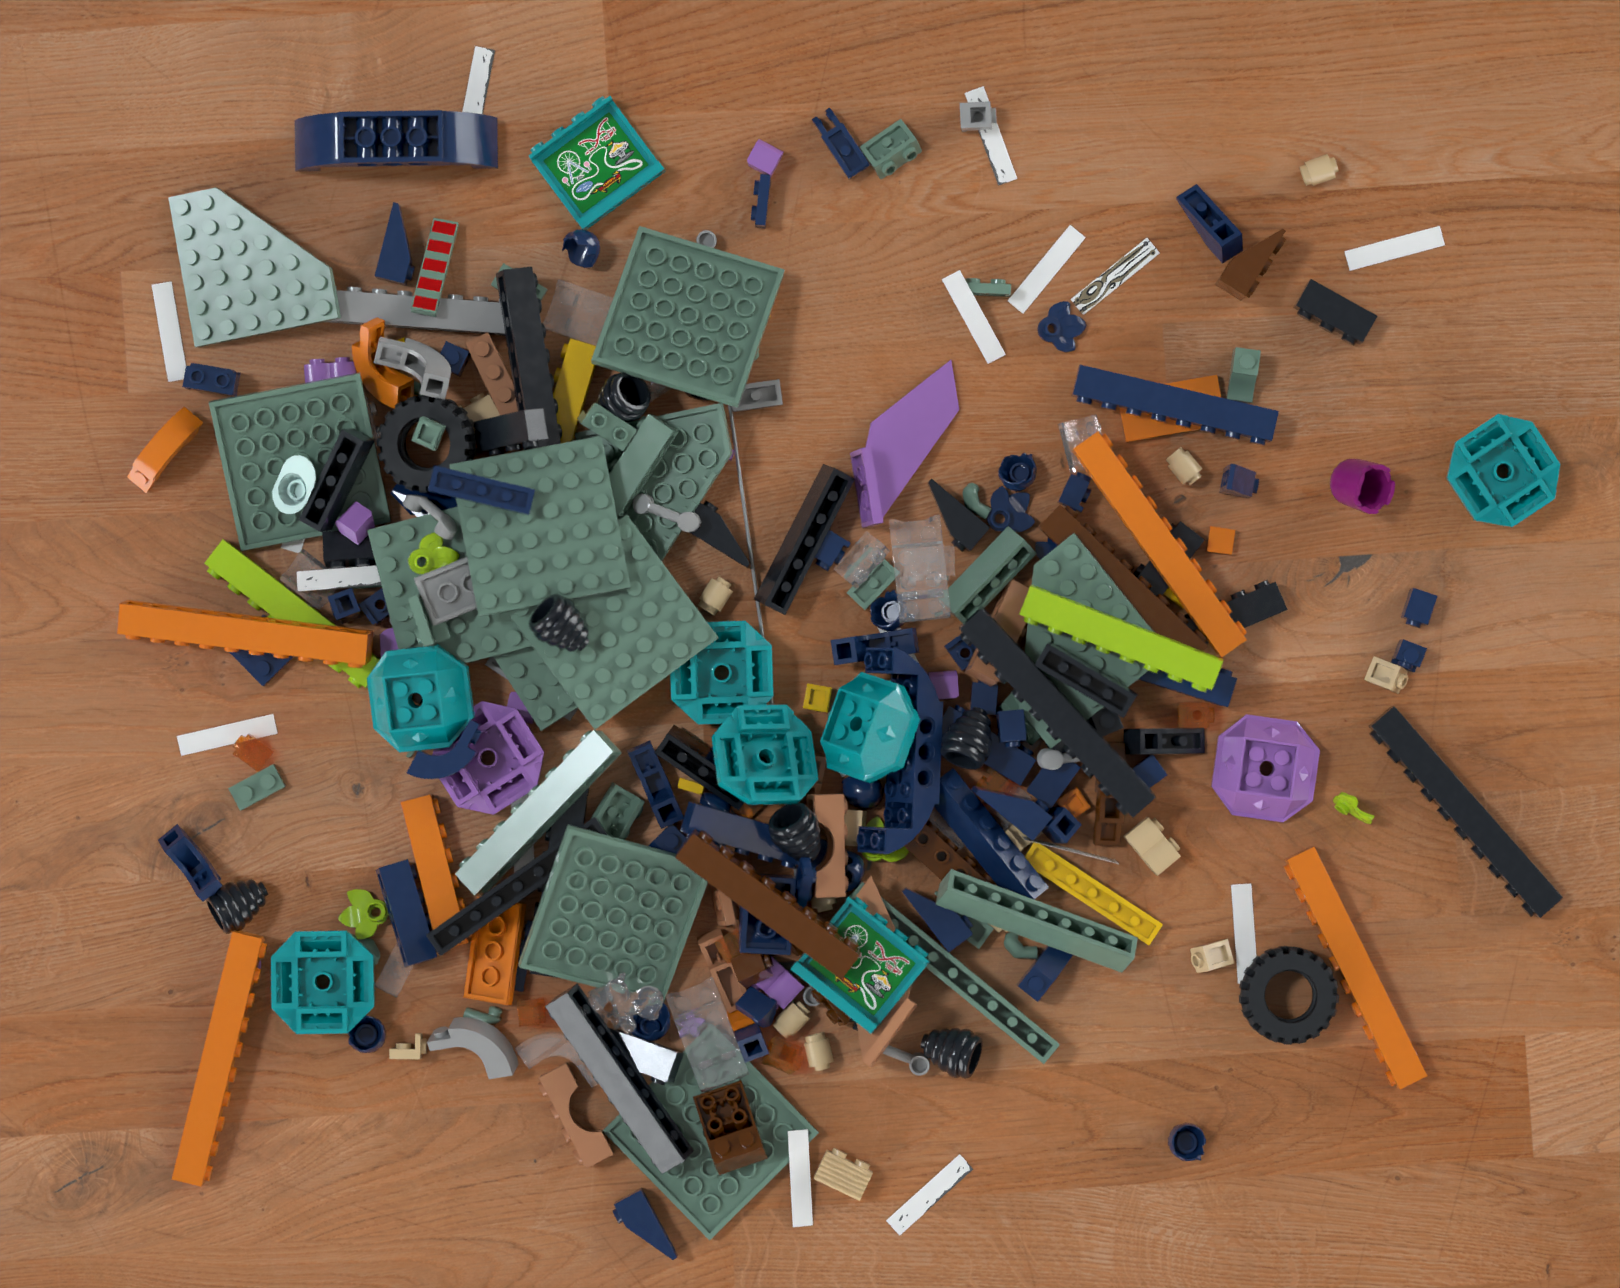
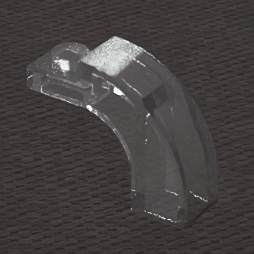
M563 1032L540 1033L528 1038L514 1048L528 1069L545 1058L561 1056L571 1060L578 1067L591 1087L598 1084L586 1064L580 1060L572 1044L564 1037Z

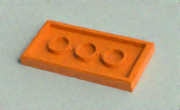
M1217 375L1165 384L1221 397ZM1119 407L1125 443L1201 429V426L1191 424L1190 428L1175 425L1176 420L1167 418L1166 422L1155 421L1151 419L1150 414L1141 413V417L1126 413L1127 409Z
M516 903L472 934L463 998L512 1005L526 904Z

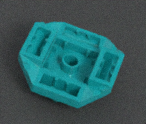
M1497 414L1454 443L1446 479L1474 521L1514 527L1555 499L1560 462L1532 421ZM1499 465H1504L1508 469V476L1505 479L1500 478L1496 473Z
M746 621L707 622L718 636V639L670 674L671 700L698 725L723 724L738 705H766L774 696L772 645ZM720 665H724L729 669V676L725 680H718L715 677V669Z
M439 645L388 650L367 677L373 729L399 753L450 747L464 731L468 722L475 717L469 667ZM414 693L422 696L423 703L421 706L413 702L412 696Z
M860 672L852 681L838 689L820 740L826 755L828 769L871 783L884 777L891 771L895 772L904 767L920 722V717L917 711L913 709L911 699L904 686Z
M738 705L711 737L718 785L748 805L798 804L818 780L811 730L793 714L794 712L788 705ZM759 757L765 758L768 764L763 763Z
M347 930L295 931L271 956V1008L295 1034H348L375 1007L374 955ZM324 974L329 977L330 985L328 988L324 989L318 986L317 978L319 975Z

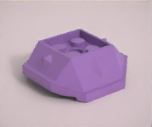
M481 701L474 706L475 717L473 721L481 724L478 730L482 731L477 743L475 745L471 743L469 746L478 753L464 769L454 775L439 779L457 807L494 815L529 793L533 787L538 785L544 750L518 709ZM463 732L452 746L434 749L432 755L439 756L451 751L458 743ZM487 750L495 754V761L492 765H485L482 762V754Z
M1246 714L1218 736L1211 787L1231 815L1284 822L1313 801L1320 750L1297 721ZM1264 761L1270 762L1273 767L1271 774L1268 776L1262 775L1259 770L1260 764Z

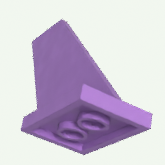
M951 360L870 423L865 448H860L850 453L862 528L883 523L884 515L959 411Z

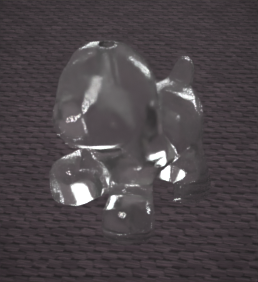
M622 972L616 979L609 981L605 986L589 991L588 1001L596 1013L602 1011L610 1001L613 1010L606 1017L611 1021L615 1029L621 1027L629 1035L635 1030L637 1025L633 1016L638 1014L647 1020H656L659 1017V1011L663 1005L664 998L658 988L648 985L631 993L624 981L626 974Z

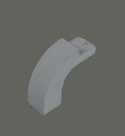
M384 337L379 338L374 359L375 364L400 369L414 375L421 383L420 395L445 400L451 376V367L439 352L409 338H406L405 342Z
M469 1017L454 1018L449 1028L443 1026L435 1029L427 1041L430 1051L452 1047H463L473 1051L483 1061L489 1079L513 1076L519 1065L515 1051L503 1033L494 1026L479 1019Z

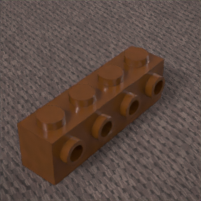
M930 821L924 825L912 841L905 845L941 881L952 869L990 884H996L986 873L981 876L974 870L978 865L967 855L964 858L956 853L959 848L949 838L943 841L937 835L940 830Z

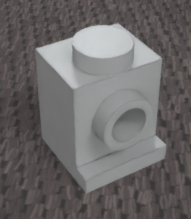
M990 101L960 103L961 131L992 129V123H997L996 108H991ZM977 113H981L984 116L980 122L974 120V116Z

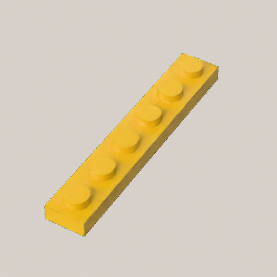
M1033 842L1024 857L1039 874L1147 945L1151 944L1163 926L1162 923L1042 844Z

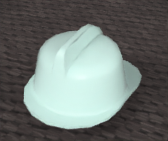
M301 455L292 456L286 460L272 491L274 504L280 512L295 514L301 511L309 500L314 489L316 474L313 464L306 457Z

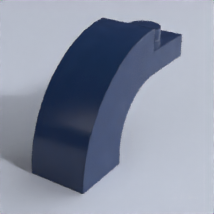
M916 628L830 640L834 665L863 662L866 655V647L897 648L907 654L920 653Z
M470 720L456 746L446 754L434 756L418 750L406 773L423 779H439L461 771L478 753L469 746L471 743L474 745L477 743L482 731L478 730L481 724Z
M649 740L627 750V753L662 829L684 819V816L657 754L654 753L655 750Z
M178 824L158 839L164 852L182 871L202 902L208 897L213 896L223 886L220 882L219 874L210 861Z

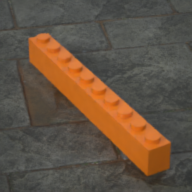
M1097 431L1073 448L1072 452L1198 629L1208 639V643L1218 657H1224L1247 640L1244 636L1247 633L1245 628L1239 621L1234 622L1229 615L1232 613L1230 607L1224 600L1221 602L1214 594L1217 592L1215 586L1209 579L1205 581L1200 575L1202 568L1194 558L1190 560L1185 554V551L1188 549L1179 537L1175 539L1170 533V530L1173 528L1165 517L1160 519L1155 512L1158 507L1150 496L1145 498L1140 490L1143 488L1142 484L1135 475L1131 477L1125 469L1128 465L1120 454L1116 456L1111 450L1113 444L1105 433L1101 435Z
M125 600L119 604L117 634H123L126 639L131 640L147 637L150 638L151 642L164 643L165 640L175 641L174 644L179 646H189L190 643L199 644V648L214 649L215 646L224 647V651L239 652V649L249 650L248 653L251 655H264L265 652L273 653L275 658L285 659L289 658V656H297L299 661L311 662L313 659L323 660L324 664L337 665L338 662L348 663V667L362 668L372 658L374 631Z
M1310 846L1284 859L1287 864L1283 866L1289 880H1295L1298 888L1294 889L1301 903H1306L1309 909L1306 915L1311 925H1317L1320 934L1317 935L1323 949L1328 947L1332 955L1328 958L1335 972L1339 970L1343 980H1340V984L1345 994L1350 993L1354 1000V1003L1351 1004L1357 1018L1362 1016L1366 1024L1362 1027L1368 1040L1373 1039L1377 1047L1373 1051L1379 1063L1384 1062L1388 1069L1385 1072L1388 1082L1391 1086L1396 1085L1398 1089H1402L1427 1077L1315 847Z
M232 931L172 1180L202 1187L205 1181H210L213 1166H209L211 1156L215 1157L218 1151L219 1142L215 1140L217 1132H222L224 1126L223 1108L228 1107L231 1098V1092H228L229 1083H234L237 1074V1067H234L236 1057L240 1058L243 1049V1043L240 1042L242 1032L246 1033L250 1018H246L247 1010L253 1007L256 994L252 993L254 983L258 984L262 971V969L258 968L260 958H265L268 944L264 943V936L244 931Z

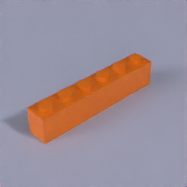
M430 794L403 801L401 806L432 929L434 930L466 906L463 897L458 898L456 888L460 887L459 878L451 870L450 863H453L454 859L451 848H446L444 838H448L445 824H440L438 814L441 813L438 798L434 799L433 795ZM469 937L456 946L469 943Z

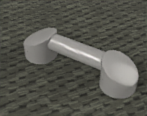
M638 494L633 499V509L638 514H655L677 523L678 527L685 532H694L700 527V517L694 512H683L680 514L655 504L653 498L648 494Z
M406 495L403 505L407 509L417 513L425 509L439 521L434 529L435 533L448 540L454 538L457 526L449 515L440 510L426 496Z
M1048 748L1042 749L1037 756L1038 765L1049 770L1058 769L1064 763L1080 761L1077 757L1072 759L1067 753L1061 754L1057 750Z
M890 1045L883 1052L887 1056L909 1063V1068L915 1075H924L929 1070V1058H926L922 1052L911 1054Z

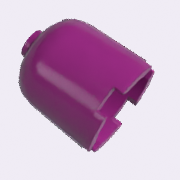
M1346 459L1334 468L1330 477V489L1334 498L1343 505L1367 514H1377L1384 504L1389 505L1395 490V481L1391 480L1389 473L1391 470L1382 464L1362 459Z

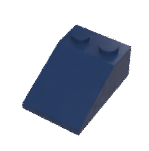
M756 873L760 877L767 876L776 883L775 888L782 893L787 891L795 897L796 878L792 875ZM739 905L740 953L791 955V942Z

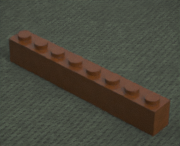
M1059 505L1039 526V529L1057 546L1075 533L1155 633L1201 651L1208 647L1205 644L1208 639L1198 629L1193 632L1187 626L1189 621L1179 611L1174 614L1168 608L1170 603L1161 594L1156 597L1149 590L1152 585L1142 576L1137 578L1133 575L1131 571L1134 568L1123 558L1119 561L1113 555L1115 550L1106 541L1100 543L1094 537L1097 533L1087 523L1082 526L1076 520L1078 517L1077 513L1068 505L1065 508Z
M694 829L676 853L675 858L842 980L860 956L859 944L848 936L844 938L838 934V929L830 922L826 921L823 923L816 918L818 916L817 913L808 906L801 907L796 903L797 899L789 892L784 891L782 893L775 888L776 883L770 878L757 875L754 872L755 868L744 860L742 862L738 861L733 857L734 853L724 845L721 847L712 842L714 838L704 830L699 832Z

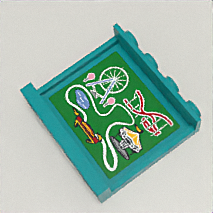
M604 96L600 97L592 103L593 108L586 114L583 111L578 113L571 119L573 122L565 129L561 126L551 134L552 139L544 144L541 141L530 149L532 152L529 155L530 160L583 230H588L665 173L664 167L657 161L614 103L611 96L606 99Z
M857 896L854 900L848 897L830 923L838 929L837 933L842 937L846 938L848 936L859 944L858 948L861 951L860 956L842 980L806 953H804L799 961H796L791 970L870 1034H873L930 961L926 959L928 953L918 945L912 948L907 944L908 937L897 928L894 932L887 928L886 924L888 921L876 912L872 916L865 909L868 905Z

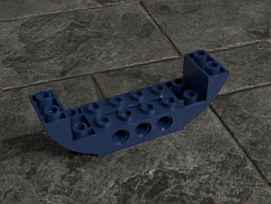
M442 110L347 111L305 116L295 120V171H321V167L471 165L473 169H498L497 117L490 115Z
M866 647V655L864 657L865 673L891 674L890 681L905 687L911 699L913 709L917 711L920 717V722L904 767L895 772L891 771L886 777L884 789L886 801L883 813L884 827L859 826L858 852L889 854L912 841L928 821L934 805L939 804L943 702H939L935 687L928 674L910 655L897 648Z

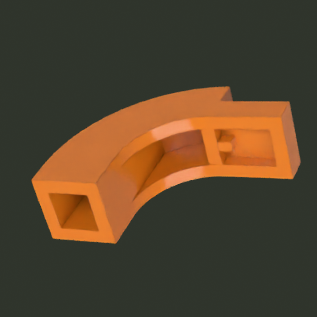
M376 317L361 325L360 341L352 344V357L357 373L360 372L362 383L377 400L395 409V405L400 401H405L407 398L414 396V379L401 374L392 367L374 363L379 338L384 337L385 320Z
M183 407L166 422L145 446L132 464L133 468L127 478L145 493L150 491L169 462L185 445L193 440L204 422L187 408Z

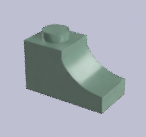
M1239 347L1233 349L1226 399L1252 403L1261 350Z

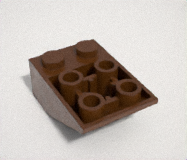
M1281 229L1234 257L1228 263L1215 285L1240 301L1245 296L1250 298L1260 283L1256 280L1258 275L1263 276L1273 262L1269 257L1272 253L1276 255L1285 243L1286 239L1282 236L1286 230Z
M741 1080L693 1097L708 1147L719 1175L768 1159Z

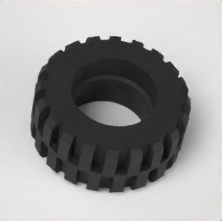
M421 395L400 401L395 405V409L386 414V421L384 424H380L378 430L381 432L380 438H377V446H380L381 451L378 456L379 460L385 464L383 468L385 472L391 474L394 477L393 481L398 485L402 484L408 490L428 493L434 467H421L410 459L406 450L408 431L415 423L419 422L422 416L446 426L445 429L450 438V450L447 458L438 466L450 469L449 464L471 461L478 454L476 435L473 429L474 422L468 418V412L464 408L457 406V403L451 399L444 400Z
M1278 946V948L1264 951V954L1252 960L1253 963L1245 969L1243 980L1240 981L1239 1003H1241V1011L1254 1030L1273 1042L1292 1045L1293 1043H1305L1306 1040L1311 1038L1314 1039L1320 1035L1319 1033L1323 1029L1326 1030L1332 1016L1335 1017L1337 1012L1335 1008L1336 1004L1339 1003V995L1337 994V980L1334 979L1332 970L1324 963V960L1308 950L1295 946ZM1284 971L1300 973L1308 980L1312 988L1310 1007L1304 1014L1294 1019L1277 1017L1269 1010L1265 1001V990L1268 982L1275 975Z

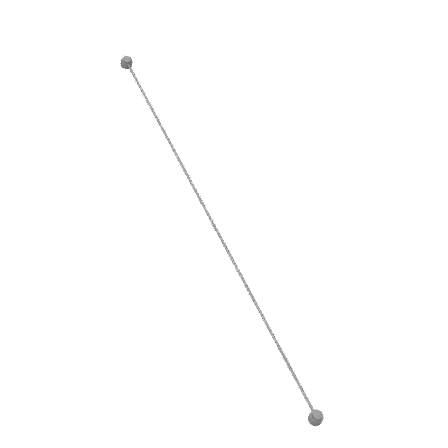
M705 230L698 234L696 242L715 248L717 239L713 232ZM728 405L754 594L756 595L758 588L732 406ZM756 601L760 635L764 637L760 603ZM773 697L770 700V705H774ZM797 866L796 869H793L794 877L796 876ZM809 986L804 990L803 999L807 1005L817 1006L819 1003L812 996L811 991L813 989Z

